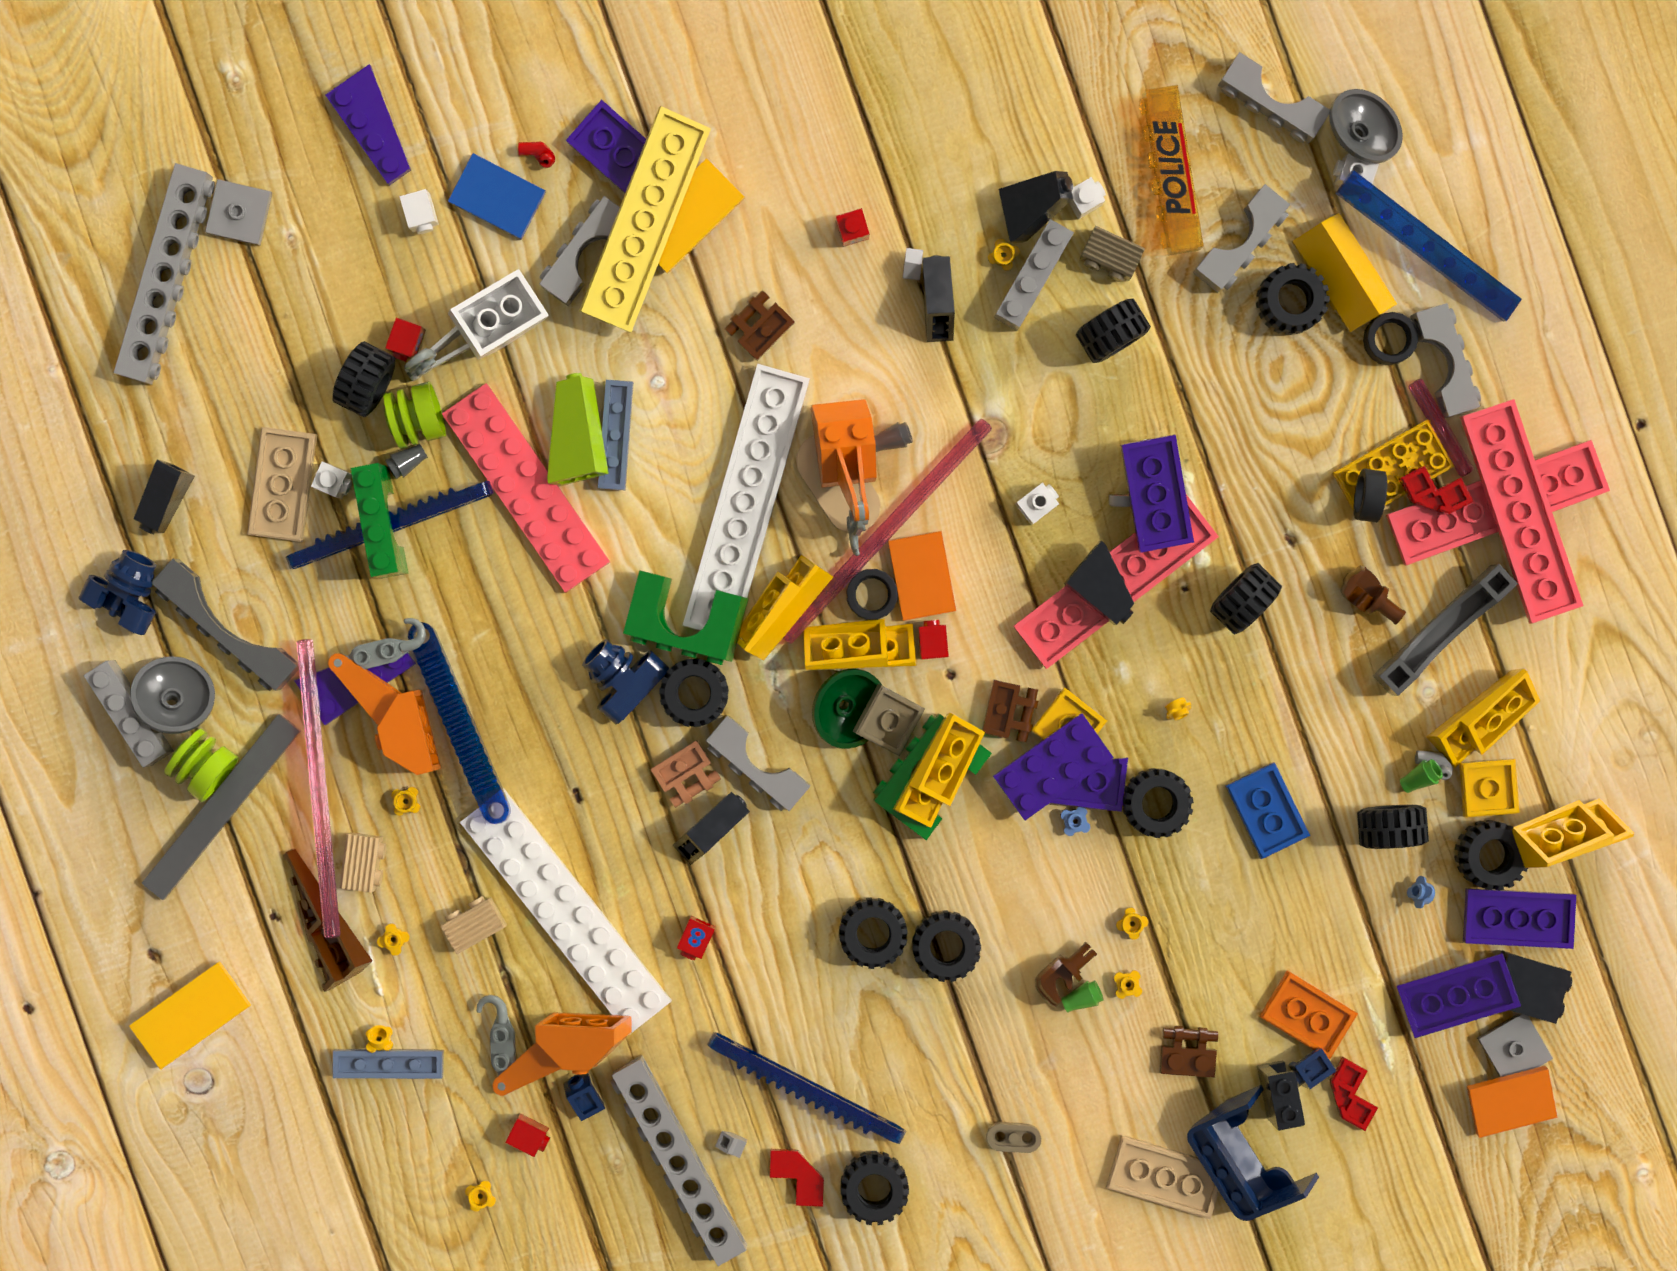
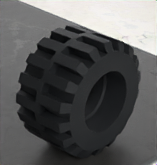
M1290 263L1284 267L1277 268L1260 284L1261 288L1257 291L1256 297H1259L1256 302V308H1260L1259 316L1267 321L1265 325L1268 328L1272 326L1275 328L1274 332H1285V335L1300 334L1312 328L1322 319V316L1328 309L1326 304L1329 303L1330 296H1326V292L1329 291L1328 285H1323L1322 281L1324 278L1322 275L1317 276L1315 274L1316 269L1312 267L1307 269L1306 264L1300 263L1295 265V263ZM1286 284H1292L1302 289L1307 300L1306 308L1302 313L1297 315L1290 314L1281 307L1278 299L1281 287Z
M1134 298L1126 299L1084 324L1077 331L1076 337L1092 363H1099L1143 337L1151 326Z
M365 341L358 344L345 360L333 388V402L362 417L368 416L377 407L389 386L395 369V357Z
M1259 563L1250 565L1217 597L1211 606L1210 612L1233 634L1240 633L1249 627L1274 602L1280 594L1282 585Z
M687 659L680 661L667 671L661 681L662 684L659 689L661 705H663L665 713L673 721L683 726L700 727L711 723L723 712L728 702L729 688L725 676L717 666L706 660ZM692 676L704 679L710 687L709 701L698 709L684 706L678 696L680 684L683 680Z
M1155 768L1141 771L1138 773L1139 775L1132 777L1129 780L1130 784L1128 787L1125 786L1124 808L1122 810L1127 817L1126 820L1134 829L1146 836L1167 838L1175 832H1180L1182 830L1181 827L1188 824L1190 821L1188 817L1193 813L1191 804L1194 801L1190 795L1191 790L1189 786L1185 784L1181 777L1168 770ZM1154 787L1165 788L1172 796L1170 812L1160 819L1148 817L1142 807L1144 795Z
M1386 805L1363 808L1357 812L1359 845L1369 849L1406 848L1420 846L1429 842L1426 807L1421 805Z
M1486 820V822L1478 821L1475 822V826H1468L1465 829L1467 831L1465 835L1460 834L1458 837L1461 840L1460 845L1455 844L1454 849L1458 851V855H1455L1454 858L1455 862H1458L1460 865L1457 867L1459 872L1464 874V878L1467 881L1487 890L1495 889L1500 891L1504 890V887H1513L1515 880L1519 882L1522 880L1523 876L1520 874L1522 871L1527 872L1528 868H1525L1512 832L1513 826L1493 820ZM1496 839L1504 847V860L1498 868L1487 871L1480 863V850L1485 843Z
M870 897L863 901L859 900L852 907L850 906L846 910L845 915L842 916L839 926L841 946L851 961H855L858 966H867L868 969L886 967V964L894 963L896 958L901 956L903 948L907 943L908 932L902 913L894 904L886 902L884 899H872ZM867 918H880L888 925L889 938L881 947L867 948L858 940V926Z
M942 910L943 912L931 913L930 917H925L922 923L917 925L912 938V950L916 963L928 977L936 978L940 982H945V980L954 982L957 978L961 977L963 979L969 971L972 972L975 969V964L980 959L981 943L979 934L969 919L961 916L960 913ZM953 931L960 936L963 947L958 957L951 961H940L933 956L930 944L933 937L939 932Z
M871 1151L872 1154L866 1155V1152L860 1154L859 1158L856 1159L854 1157L850 1160L851 1164L849 1166L846 1165L840 1187L842 1202L850 1216L852 1214L855 1216V1220L859 1222L864 1220L866 1225L871 1226L872 1222L884 1225L883 1221L888 1220L891 1222L896 1214L900 1215L903 1212L902 1208L908 1202V1179L903 1166L899 1165L896 1158H890L888 1153L878 1154L877 1151ZM878 1174L888 1179L891 1185L889 1194L880 1201L864 1199L859 1194L858 1186L866 1176Z

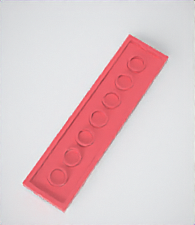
M487 383L442 413L565 593L610 563V560L559 486L548 484V470Z
M1512 399L1460 417L1514 580L1518 583L1516 586L1529 624L1584 606L1515 400Z
M1592 440L1535 460L1552 512L1610 491ZM1481 480L1466 485L1474 502L1447 515L1414 504L1386 515L1404 566L1498 532Z
M1187 494L1194 543L1140 553L1135 532L1110 551L1133 602L1219 537ZM1064 586L1013 627L1045 669H1048L1109 621L1069 587Z

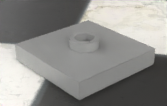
M217 179L205 232L260 246L272 192Z
M1518 1013L1477 1037L1499 1077L1537 1068L1553 1059L1529 1016Z

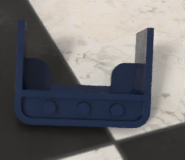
M1262 1085L1226 1100L1196 1122L1187 1133V1140L1234 1216L1242 1221L1253 1220L1305 1199L1319 1179L1318 1174L1314 1173L1294 1182L1288 1171L1281 1167L1265 1170L1238 1126L1247 1120L1249 1116L1248 1109L1252 1107L1264 1090Z

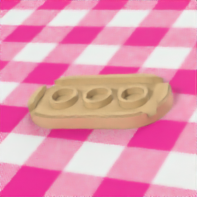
M813 435L806 439L798 450V471L831 523L837 529L848 533L846 518L849 516L850 508L840 486L821 488ZM870 482L864 483L869 508L868 524L865 525V530L875 523L880 512L879 496ZM852 484L857 501H860L858 484Z

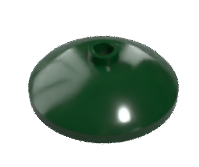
M856 668L844 669L830 676L821 685L813 701L812 720L818 735L828 744L842 749L855 748L868 742L869 740L854 733L853 729L878 684L882 685L881 682L871 673ZM844 700L843 705L839 707L840 702Z

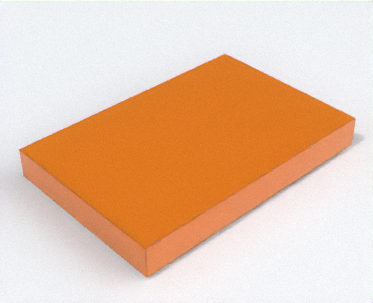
M942 531L888 541L903 621L956 611Z
M1287 970L1259 1016L1311 1049L1322 1048L1330 1060L1358 1013Z
M1546 1066L1467 1086L1475 1130L1479 1138L1558 1118L1549 1069Z

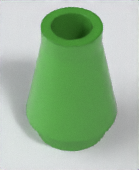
M1423 760L1410 773L1400 779V784L1406 793H1410L1414 790L1438 784L1439 780L1443 778V773L1435 760Z
M1086 981L1068 995L1061 997V1000L1068 1013L1073 1010L1099 1006V1002L1104 1001V998L1096 981Z

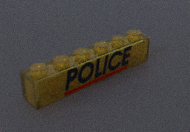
M1178 85L1148 89L1144 91L1142 98L1139 99V108L1141 115H1145L1147 125L1143 126L1145 142H1150L1151 152H1148L1147 156L1149 168H1154L1155 179H1152L1154 196L1158 195L1160 206H1156L1157 220L1163 223L1164 232L1160 234L1161 245L1163 249H1167L1168 255L1200 251L1204 245Z

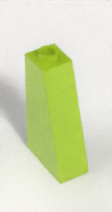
M582 373L569 374L565 380L556 382L547 480L548 484L558 486L609 474L594 381L591 378L582 376Z

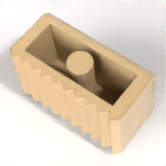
M352 832L346 834L340 881L341 889L373 892L377 886H381L383 870H379L380 859L385 858L386 843H382L383 836Z
M481 896L469 903L468 905L471 909L461 914L458 909L444 917L447 922L441 928L456 954L461 953L507 926L492 897L485 900Z

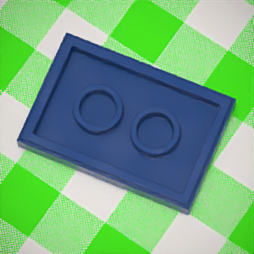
M473 153L448 202L522 240L546 191Z
M1275 762L1225 785L1260 859H1264L1310 836Z

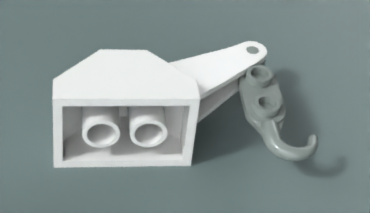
M518 269L450 309L448 315L456 326L430 349L425 348L415 354L406 363L405 371L411 381H415L435 367L469 349L472 350L479 360L517 340L544 321L549 315ZM458 336H463L467 342L466 345L435 361L434 358L438 352Z

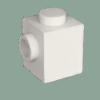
M1347 154L1342 160H1338L1335 165L1333 175L1337 177L1334 184L1365 195L1371 190L1379 164L1368 163Z
M1092 177L1073 187V199L1069 204L1079 220L1101 207L1105 202L1104 196L1106 193L1100 182H1094Z
M426 189L399 196L408 228L412 232L417 231V234H425L433 231V226L439 225L431 195Z
M321 462L311 487L342 499L344 495L348 494L352 486V474L328 463Z
M1042 482L1016 502L1015 505L1032 525L1059 505L1056 500L1059 496L1050 484L1045 486Z

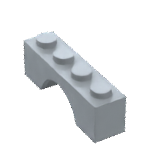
M1239 52L1218 84L1222 88L1221 91L1232 99L1237 97L1245 102L1244 106L1251 112L1256 114L1260 112L1268 117L1267 121L1277 128L1284 127L1291 132L1290 135L1295 140L1304 143V141L1310 143L1328 117L1330 109L1309 96L1293 104L1275 101L1266 93L1262 85V66Z
M1264 184L1244 208L1249 221V233L1244 244L1232 250L1213 248L1193 273L1217 293L1223 287L1228 290L1238 278L1234 275L1240 266L1245 269L1255 257L1251 254L1257 245L1262 248L1272 235L1268 233L1274 224L1279 227L1289 214L1286 212V209L1290 204Z
M605 196L601 201L597 199L588 211L591 215L585 223L582 221L578 223L572 232L574 238L568 245L564 243L556 254V257H558L557 261L552 267L548 265L540 275V279H542L540 282L541 287L568 307L584 286L578 272V261L582 251L595 241L608 239L620 207Z
M1051 219L1049 220L994 317L995 319L1018 331L1074 232Z
M1448 303L1411 315L1410 318L1417 328L1418 342L1429 343L1437 347L1444 354L1448 364L1447 378L1442 387L1434 393L1442 419L1480 407L1481 395L1477 386H1473L1472 366L1468 360H1465L1462 351L1465 348L1464 341L1460 334L1457 335L1454 326L1456 324V316L1453 309H1449Z
M116 660L105 661L83 675L142 767L152 766L174 752L162 732L151 729L135 714L130 699V682Z
M727 715L706 740L710 744L707 749L718 758L722 755L730 761L728 766L739 776L742 773L746 774L751 779L749 784L759 793L766 791L772 796L769 801L780 811L784 808L790 811L810 788V784L791 768L777 773H768L755 767L746 752V740L749 732Z

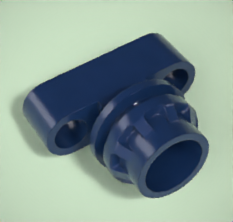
M123 550L120 557L111 562L110 570L105 572L104 577L106 580L95 575H89L78 598L93 609L104 607L109 610L108 613L111 617H120L118 622L120 626L135 634L145 635L156 612L138 599L140 596L147 597L150 595V587L153 586V572L156 564L140 553Z
M605 639L591 650L583 661L582 666L588 671L590 680L595 684L597 683V688L601 691L610 686L613 687L600 701L597 709L617 725L627 717L666 675L669 666L650 650L630 668L629 665L633 655L630 652L625 653V649L622 646L612 645Z

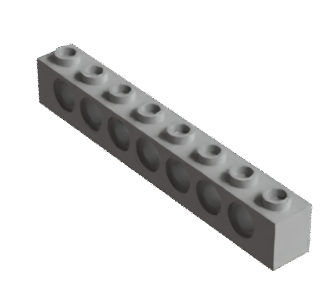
M177 163L174 165L115 366V374L151 385L159 377L161 353L164 354L167 350L169 340L166 336L169 327L172 328L176 320V312H174L176 302L181 300L184 292V286H182L184 275L187 276L191 269V260L189 259L191 251L198 245V227L205 220L207 208L205 207L207 197H211L214 190L213 177L207 172ZM188 191H194V200L190 203H185V194ZM181 217H186V226L183 229H177V220ZM173 243H178V253L170 256L169 247ZM166 269H171V278L166 282H162V272ZM163 295V305L155 308L153 305L155 297ZM150 321H155L156 330L152 334H147L146 325ZM147 347L149 351L148 357L140 361L138 352L141 348Z
M643 1055L614 1070L611 1084L618 1095L622 1093L627 1103L624 1104V1107L631 1119L635 1117L640 1125L637 1130L641 1139L644 1142L648 1141L653 1149L650 1151V1154L657 1166L662 1165L666 1172L663 1175L666 1184L670 1190H676L679 1196L677 1203L684 1214L688 1212L692 1222L690 1226L697 1238L701 1236L706 1244L703 1246V1249L710 1261L714 1260L717 1266H720L747 1250V1243ZM634 1084L642 1085L645 1089V1094L642 1096L633 1095L631 1086ZM654 1108L659 1116L655 1120H649L644 1116V1110ZM667 1132L671 1135L672 1140L667 1144H663L658 1141L657 1134ZM673 1156H681L685 1164L682 1167H674L670 1159ZM691 1179L696 1181L698 1188L694 1191H688L684 1188L683 1183ZM701 1203H705L711 1207V1212L702 1215L697 1211L696 1207ZM714 1227H719L725 1234L721 1238H714L709 1231Z

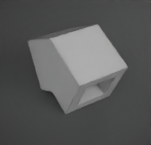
M906 248L903 278L920 280L923 250Z
M722 1131L715 1147L726 1154L740 1158L747 1139L732 1132Z

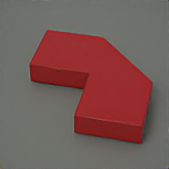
M1425 466L1398 478L1410 502L1448 515L1474 502L1462 478H1458L1436 489Z
M1342 1056L1336 1067V1072L1329 1079L1339 1116L1366 1131L1378 1107L1355 1095L1368 1071Z
M771 1149L770 1178L797 1179L796 1206L823 1207L824 1177L805 1159L799 1150Z

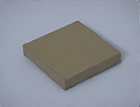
M878 684L853 732L900 756L925 708Z

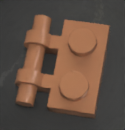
M697 740L650 769L664 792L673 787L677 790L678 794L670 798L675 808L683 803L688 804L693 801L692 797L703 790L708 791L714 787L713 784L721 780L716 770L708 775L703 771V768L711 764V761ZM695 774L699 781L685 788L682 781Z

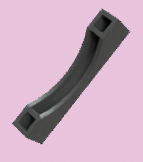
M172 558L152 581V584L157 588L155 593L167 602L171 600L178 606L176 611L186 619L191 617L197 622L196 628L206 637L213 636L219 642L217 646L227 655L231 653L239 659L238 665L246 672L251 673L253 671L260 677L258 682L267 690H282L302 667L284 649L252 644L226 629L208 606L202 591L200 577L180 559Z
M1500 564L1490 565L1386 662L1373 677L1390 695L1399 696L1454 638L1503 599L1518 583Z

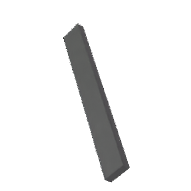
M278 714L142 884L161 900H165L301 730L284 716Z

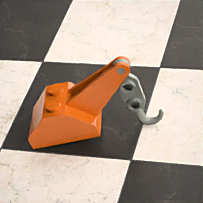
M866 399L811 405L810 410L821 488L840 486L850 508L849 516H847L846 520L851 549L855 556H859L858 536L861 535L862 531H865V525L868 524L869 508L864 483L875 482L877 478L876 444L872 417ZM852 484H858L860 501H857Z
M405 618V624H412L417 629V635L414 639L405 641L387 638L358 645L348 656L342 653L333 654L329 658L328 665L378 725V734H375L378 750H382L384 756L414 774L420 775L441 769L422 690L402 693L368 670V668L396 662L406 653L419 648L423 644L426 637L423 624L417 619Z
M487 995L479 1000L476 1009L477 1013H481L486 1003H492L497 1010V1016L490 1031L491 1064L498 1073V1077L493 1082V1090L500 1096L507 1095L560 1069L572 1070V1074L577 1075L587 1074L588 1071L604 1060L632 1032L631 1016L554 1012L535 1025L536 1043L516 1060L515 1030L509 1020L504 1001L498 996Z

